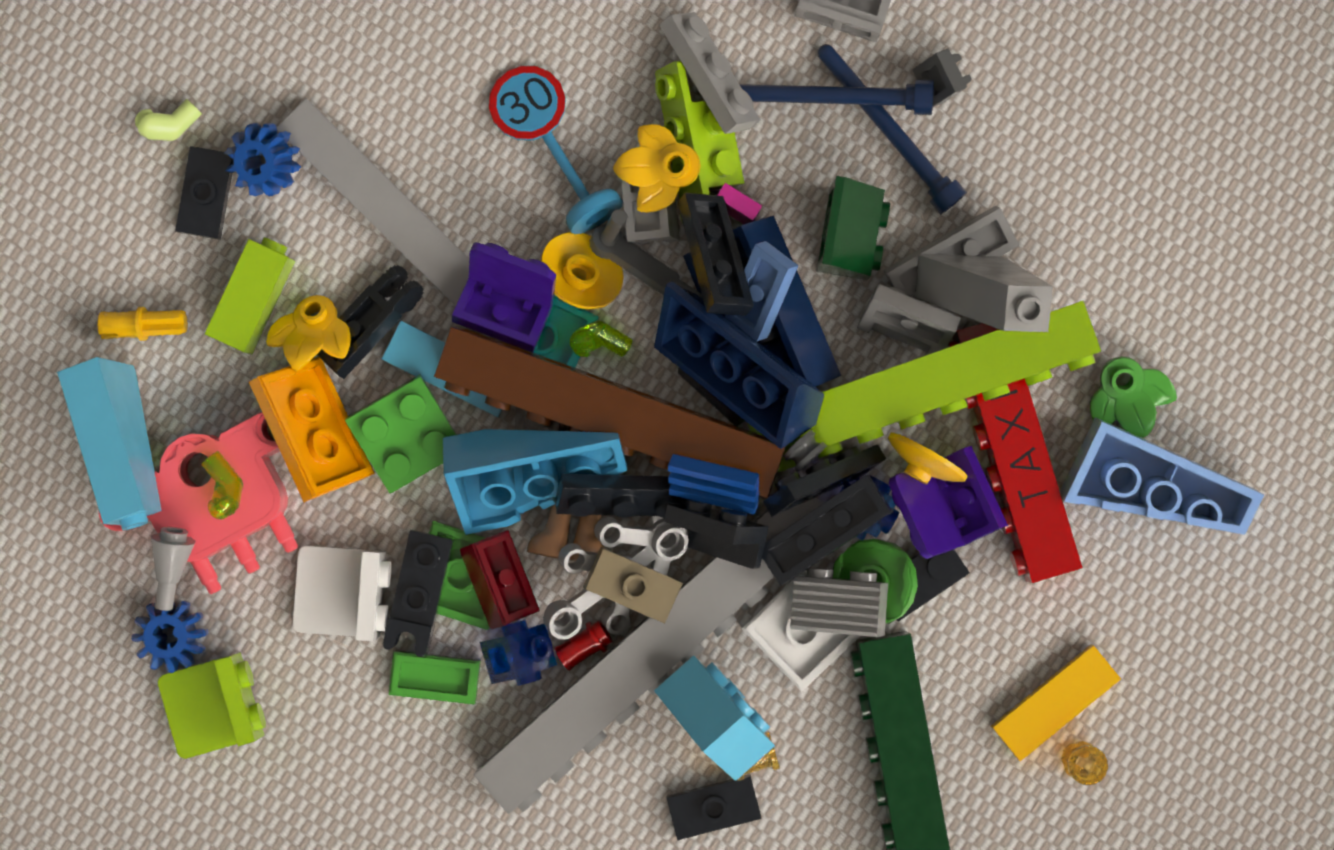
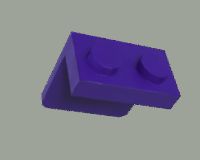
M475 242L469 252V278L453 311L452 322L533 353L553 307L556 274L539 260H524L510 255L506 249L497 244L486 243L484 245Z
M972 446L962 448L945 457V459L967 474L968 477L965 482L944 481L931 477L926 485L905 472L889 479L893 502L901 510L910 530V539L913 545L925 559L969 545L1008 526Z

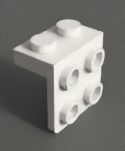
M303 546L300 548L297 559L293 628L299 633L355 636L356 640L375 641L380 638V632H386L388 623V605H382L384 587L389 588L391 581V561H386V551L321 546Z

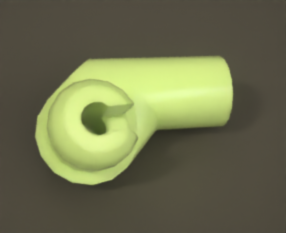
M186 99L172 114L153 113L151 109L141 110L135 117V125L140 135L149 140L173 141L178 139L202 113Z

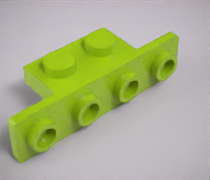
M674 61L656 70L655 91L661 103L664 118L663 127L672 132L678 143L692 147L700 158L701 167L698 177L690 185L679 189V199H681L684 193L710 195L709 190L722 189L725 183L732 187L744 184L735 132L728 134L723 132L705 101L692 102L686 70L682 62ZM676 157L672 160V172H680L684 167L683 159Z

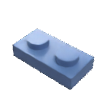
M767 241L755 244L744 270L754 306L746 316L726 314L725 317L756 342L768 338L798 265Z

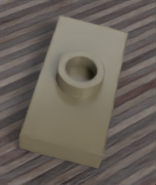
M600 547L583 588L665 624L683 583Z

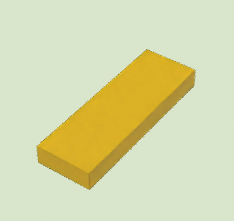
M1090 644L992 724L991 727L1021 762L1120 681L1121 678L1096 647Z

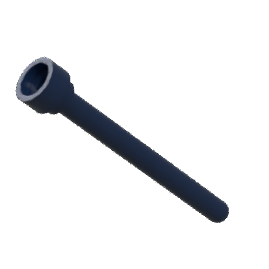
M824 44L819 47L818 57L843 87H866L831 45ZM859 105L930 188L927 192L932 198L930 203L940 215L949 210L967 194V191L957 180L952 182L948 176L942 177L882 105Z
M915 80V84H907L906 88L739 84L748 93L753 102L905 106L906 110H914V115H932L933 80Z

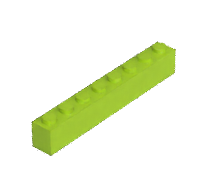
M1084 300L1051 311L1048 332L997 330L823 391L822 393L825 395L817 423L808 430H813L816 433L814 436L816 442H824L827 445L817 457L821 458L843 450L840 442L853 437H857L859 444L884 436L882 427L898 422L901 430L926 421L923 413L939 407L942 415L968 407L966 398L982 393L985 401L1010 393L1007 384L1024 378L1027 386L1053 378L1050 371L1052 368L1067 364L1069 370L1074 371L1096 363L1093 354L1101 352V348ZM747 423L750 431L762 435L759 431H757L754 427ZM808 431L789 443L785 453ZM783 457L778 472L795 467V462L791 459L786 460Z

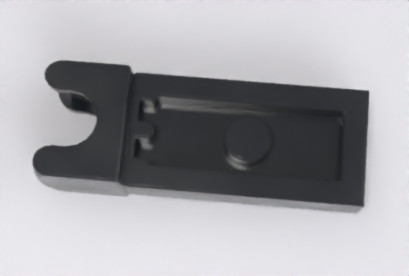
M410 530L392 610L383 640L384 649L390 650L395 647L399 642L401 633L409 632L416 639L415 654L418 657H427L454 539Z

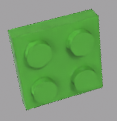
M421 374L345 418V422L390 494L443 464V438L457 435Z

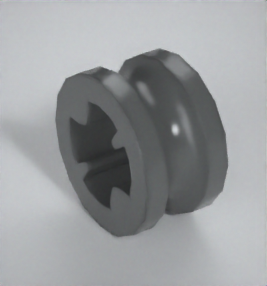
M813 430L808 431L783 455L786 460L791 459L795 462L794 469L798 473L827 447L824 442H816L814 438L816 433Z

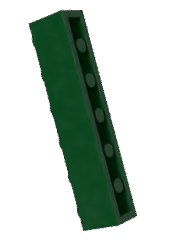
M902 631L885 634V636L857 639V650L850 651V658L854 677L862 676L865 693L858 694V703L862 720L870 719L873 736L866 737L865 740L870 764L878 763L880 780H874L873 785L878 807H886L888 823L881 824L885 849L950 850L911 633Z

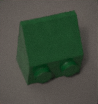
M835 177L829 189L816 272L868 280L871 277L872 270H880L883 245L876 244L879 227H887L890 212V202L883 201L884 189L847 177Z

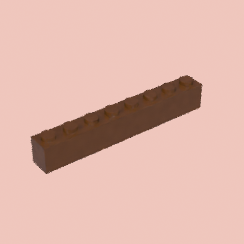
M462 326L450 328L434 377L446 381L444 388L451 392L464 396H469L470 391L480 393L486 396V404L505 411H510L511 405L527 411V419L543 425L550 426L552 420L568 425L567 431L618 433L625 455L633 456L634 450L651 456L649 463L668 470V464L672 455L675 454L758 473L759 495L766 498L771 492L787 447L786 445L780 449L765 436L736 427L733 424L545 356L529 352Z

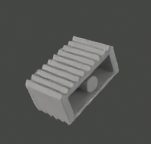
M808 568L807 576H796L793 579L791 629L870 637L885 636L888 583L876 582L877 573L850 571V579L833 578L834 570Z

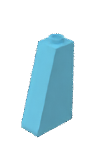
M95 357L58 371L57 374L103 524L121 525L122 530H130L147 524L149 522L147 516L160 512L162 509L134 366Z

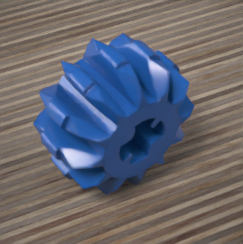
M252 123L245 127V132H236L231 137L235 146L227 148L224 152L234 162L225 171L229 173L237 172L239 175L235 186L239 188L248 186L249 195L259 196L265 193L269 197L279 194L281 187H290L294 183L290 173L297 172L302 167L292 160V155H296L300 148L287 145L291 133L287 131L278 133L277 126L274 123H266L262 127L258 123ZM262 155H263L264 158H265V162H266L265 164H263L262 161H261V157H260V156H262Z
M182 601L177 608L174 602L173 610L169 611L156 609L155 603H150L146 606L149 618L145 616L136 617L134 622L137 626L144 629V632L133 634L131 639L133 642L144 641L145 647L137 652V656L144 658L152 654L153 656L150 661L151 669H158L164 662L167 672L173 673L177 671L179 662L186 668L194 664L191 652L194 654L204 653L206 648L203 644L197 642L196 638L207 636L209 634L208 629H196L195 623L203 618L201 612L194 613L189 617L187 616L190 610V602ZM173 626L175 627L173 635L178 638V641L167 644L168 636L162 631Z

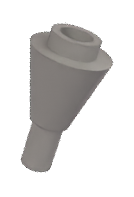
M163 527L160 533L151 535L156 580L158 581L156 609L164 611L173 610L176 583L181 578L196 542L193 538L187 536L188 531L185 529Z

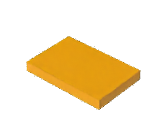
M320 357L313 358L299 371H294L291 366L249 381L250 387L304 503L375 474L366 454L345 422V418L348 416Z

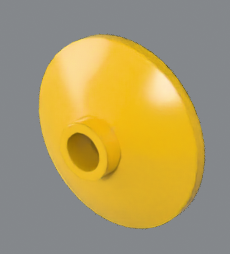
M567 232L550 240L544 248L540 259L541 262L545 263L556 274L554 294L565 303L581 309H599L609 305L615 300L622 289L624 280L622 267L610 259L598 257L592 252L589 242L591 235L585 233L574 235L571 232Z
M893 432L889 434L888 440L908 463L904 472L912 478L926 485L931 477L951 482L966 481L967 474L944 457L905 436Z

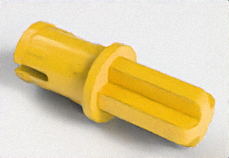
M138 307L136 311L128 312L101 311L98 315L97 326L101 339L131 337L138 338L139 341H146L149 336L181 335L187 332L188 319L186 312L183 310L147 311L145 307Z

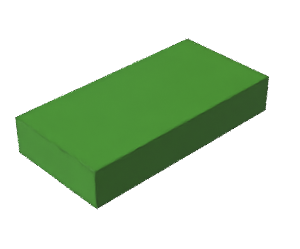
M395 650L393 652L388 695L475 705L481 660L428 654L427 657H418L413 652Z

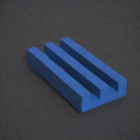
M672 455L668 464V471L671 472L669 475V483H671L669 495L755 514L759 504L758 473L685 456Z

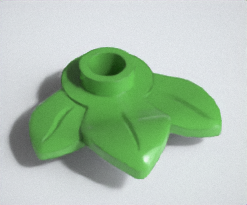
M1116 357L1108 361L1101 370V387L1091 397L1090 414L1093 420L1096 417L1110 424L1117 420L1127 432L1144 438L1149 435L1155 425L1157 414L1155 406L1176 401V390L1169 378L1160 370L1142 369L1139 363L1130 357ZM1129 373L1130 380L1126 385L1119 386L1116 384V379L1120 374Z

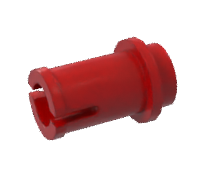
M600 620L593 624L590 621L585 624L586 629L561 645L554 647L558 658L567 670H572L574 666L599 650L603 653L608 650L607 645L612 643L613 640Z

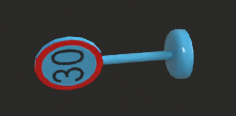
M520 66L511 69L495 82L490 92L489 110L494 124L505 135L516 140L533 141L543 138L580 198V201L570 209L566 216V225L571 233L574 235L582 234L600 226L609 220L613 211L620 210L623 206V200L613 189H602L589 194L553 136L552 131L559 125L565 113L566 97L561 83L551 72L538 66Z

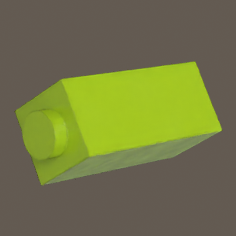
M266 237L263 238L261 244L248 239L206 329L205 335L244 353L253 354L295 264L293 259L285 256L288 247Z

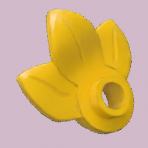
M649 124L638 128L637 135L640 147L624 152L613 165V170L619 178L633 186L639 187L637 210L645 213L660 211L672 205L679 189L693 183L698 177L701 167L700 158L692 147L678 143L672 132L666 127ZM681 157L684 161V167L680 172L673 173L671 162L674 158Z
M313 295L303 299L296 306L294 312L280 317L269 329L266 344L269 347H283L288 363L294 371H299L321 349L330 356L344 359L349 351L351 333L348 325L337 318V309L332 300L322 295Z

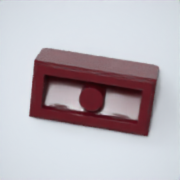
M509 530L460 549L461 556L490 629L493 630L540 611Z

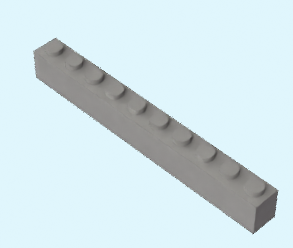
M813 498L773 517L766 510L754 522L769 526L766 537L767 542L822 505V503L817 498ZM717 557L712 558L681 586L665 624L650 617L645 618L481 765L474 773L477 780L508 814L517 807L522 812L528 809L542 795L538 788L544 782L551 778L556 783L575 766L570 760L582 748L587 754L595 749L607 737L602 730L615 719L619 724L625 722L639 709L635 701L647 690L652 695L656 694L654 690L670 677L667 673L679 661L684 664L693 655L697 657L705 649L700 643L712 632L717 637L722 635L737 621L733 615L737 609L744 603L750 608L753 607L770 591L765 584L774 575L763 558L758 569H750Z

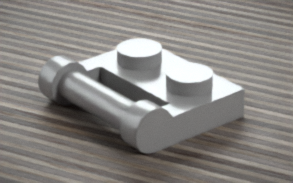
M878 284L868 305L865 306L857 329L867 333L874 330L925 351L926 356L947 347L957 330L961 318L949 313L947 309L933 304H926L909 297L901 289Z

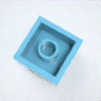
M693 655L654 690L700 749L735 781L775 747L765 734L770 728L768 723L746 702V697L729 678H726L713 662L705 667Z

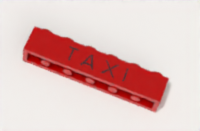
M980 323L957 330L952 337L953 341L948 343V348L1000 329ZM1023 378L1007 384L1010 393L987 401L984 400L982 393L965 400L968 406L966 408L974 409L978 425L972 426L977 447L980 451L986 450L990 462V467L985 468L987 481L993 493L999 492L1003 505L1001 511L1008 526L1002 528L1005 535L1011 533L1016 550L1010 551L1013 568L1017 576L1024 575L1026 582L1035 583L1079 570L1083 567L1029 387Z

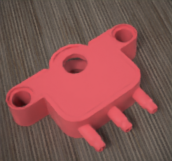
M262 412L221 433L219 437L192 433L177 438L166 448L160 461V471H154L162 511L147 516L148 521H151L157 533H160L163 527H177L188 531L187 536L193 538L196 542L187 562L192 564L198 578L209 594H214L221 590V585L208 558L231 546L247 573L251 574L257 571L260 566L247 537L270 525L278 542L282 544L287 553L298 548V544L294 539V533L284 516L288 504L286 488L269 458L280 450L276 441L268 435V424ZM200 453L206 455L213 466V474L210 480L203 486L194 484L188 474V464L194 456ZM99 512L98 514H99L100 520H101V522L103 523L102 518H101V515H100V512ZM104 524L105 527L113 531H127L122 530L121 525Z

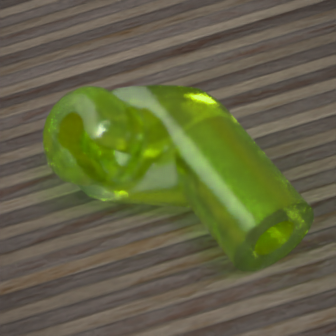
M596 320L575 329L570 337L569 344L574 353L580 357L591 356L590 352L600 347H605L618 356L623 357L630 350L633 340L606 322Z
M217 451L209 456L201 465L216 482L212 500L208 502V511L214 518L223 520L233 515L239 508L243 482L223 455Z

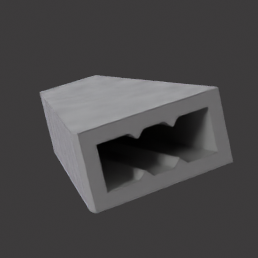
M919 254L916 298L1002 331L1048 332L1053 286L1003 256Z

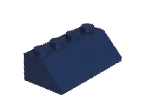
M774 215L733 229L744 270L755 244L767 241L792 260ZM689 252L683 258L697 291L701 293L691 252ZM796 271L768 338L757 342L817 387L842 375L798 271Z
M673 281L666 284L654 343L656 350L780 449L816 425L824 393L786 365L779 357L772 354L738 328L724 315L706 313L704 301L697 294Z

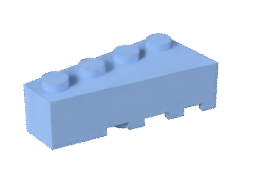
M1096 417L1060 490L1062 500L1068 503L1090 505L1106 510L1139 514L1150 518L1177 521L1243 535L1246 534L1264 497V494L1250 486Z

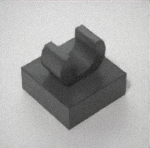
M949 48L935 53L912 69L917 80L934 81L933 107L946 102L966 89V84L972 80L970 74L962 77L956 64L962 58L960 54H951Z

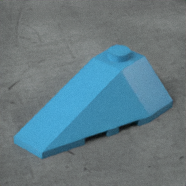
M483 429L443 438L444 476L465 535L508 527L521 521L520 514L537 506L544 510L555 505L561 474L618 475L627 471V463L618 433Z

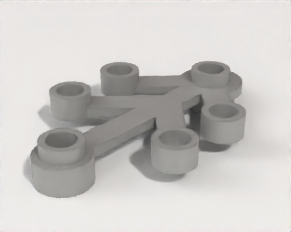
M605 517L599 520L594 528L595 537L605 547H615L619 543L641 546L631 555L621 556L644 566L651 563V569L665 575L668 573L670 562L680 558L688 547L687 529L666 523L664 518L655 522L650 528L622 526L614 518ZM615 527L611 536L604 537V533L608 528ZM670 533L669 539L661 543L662 539ZM570 543L560 550L558 559L567 572L577 574L583 570L590 571L598 553L585 552L580 545ZM579 553L577 561L568 564L569 558L573 554ZM583 589L568 601H554L547 606L544 612V625L557 639L565 640L572 638L581 629V614L604 597ZM613 602L601 615L602 625L613 635L624 633L631 623L629 616L630 608ZM565 612L560 620L554 621L560 613ZM621 615L618 623L610 625L615 616Z

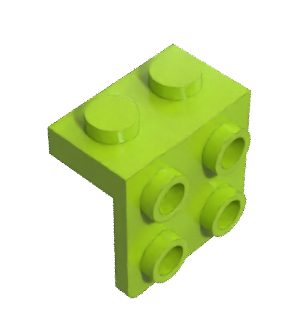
M241 652L177 670L173 673H167L158 679L159 691L177 754L181 758L188 759L236 744L239 747L255 742L265 736L263 731L266 728L264 712L261 705L255 703L251 686L254 685L252 670L248 661H243Z

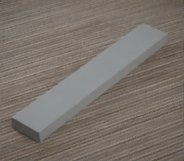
M305 98L277 126V130L279 132L287 131L291 133L289 142L293 146L300 148L299 152L456 306L469 278V258Z

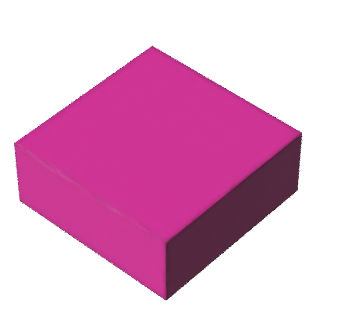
M727 183L723 185L717 195L724 196L729 216L743 225L754 222L762 208V205Z

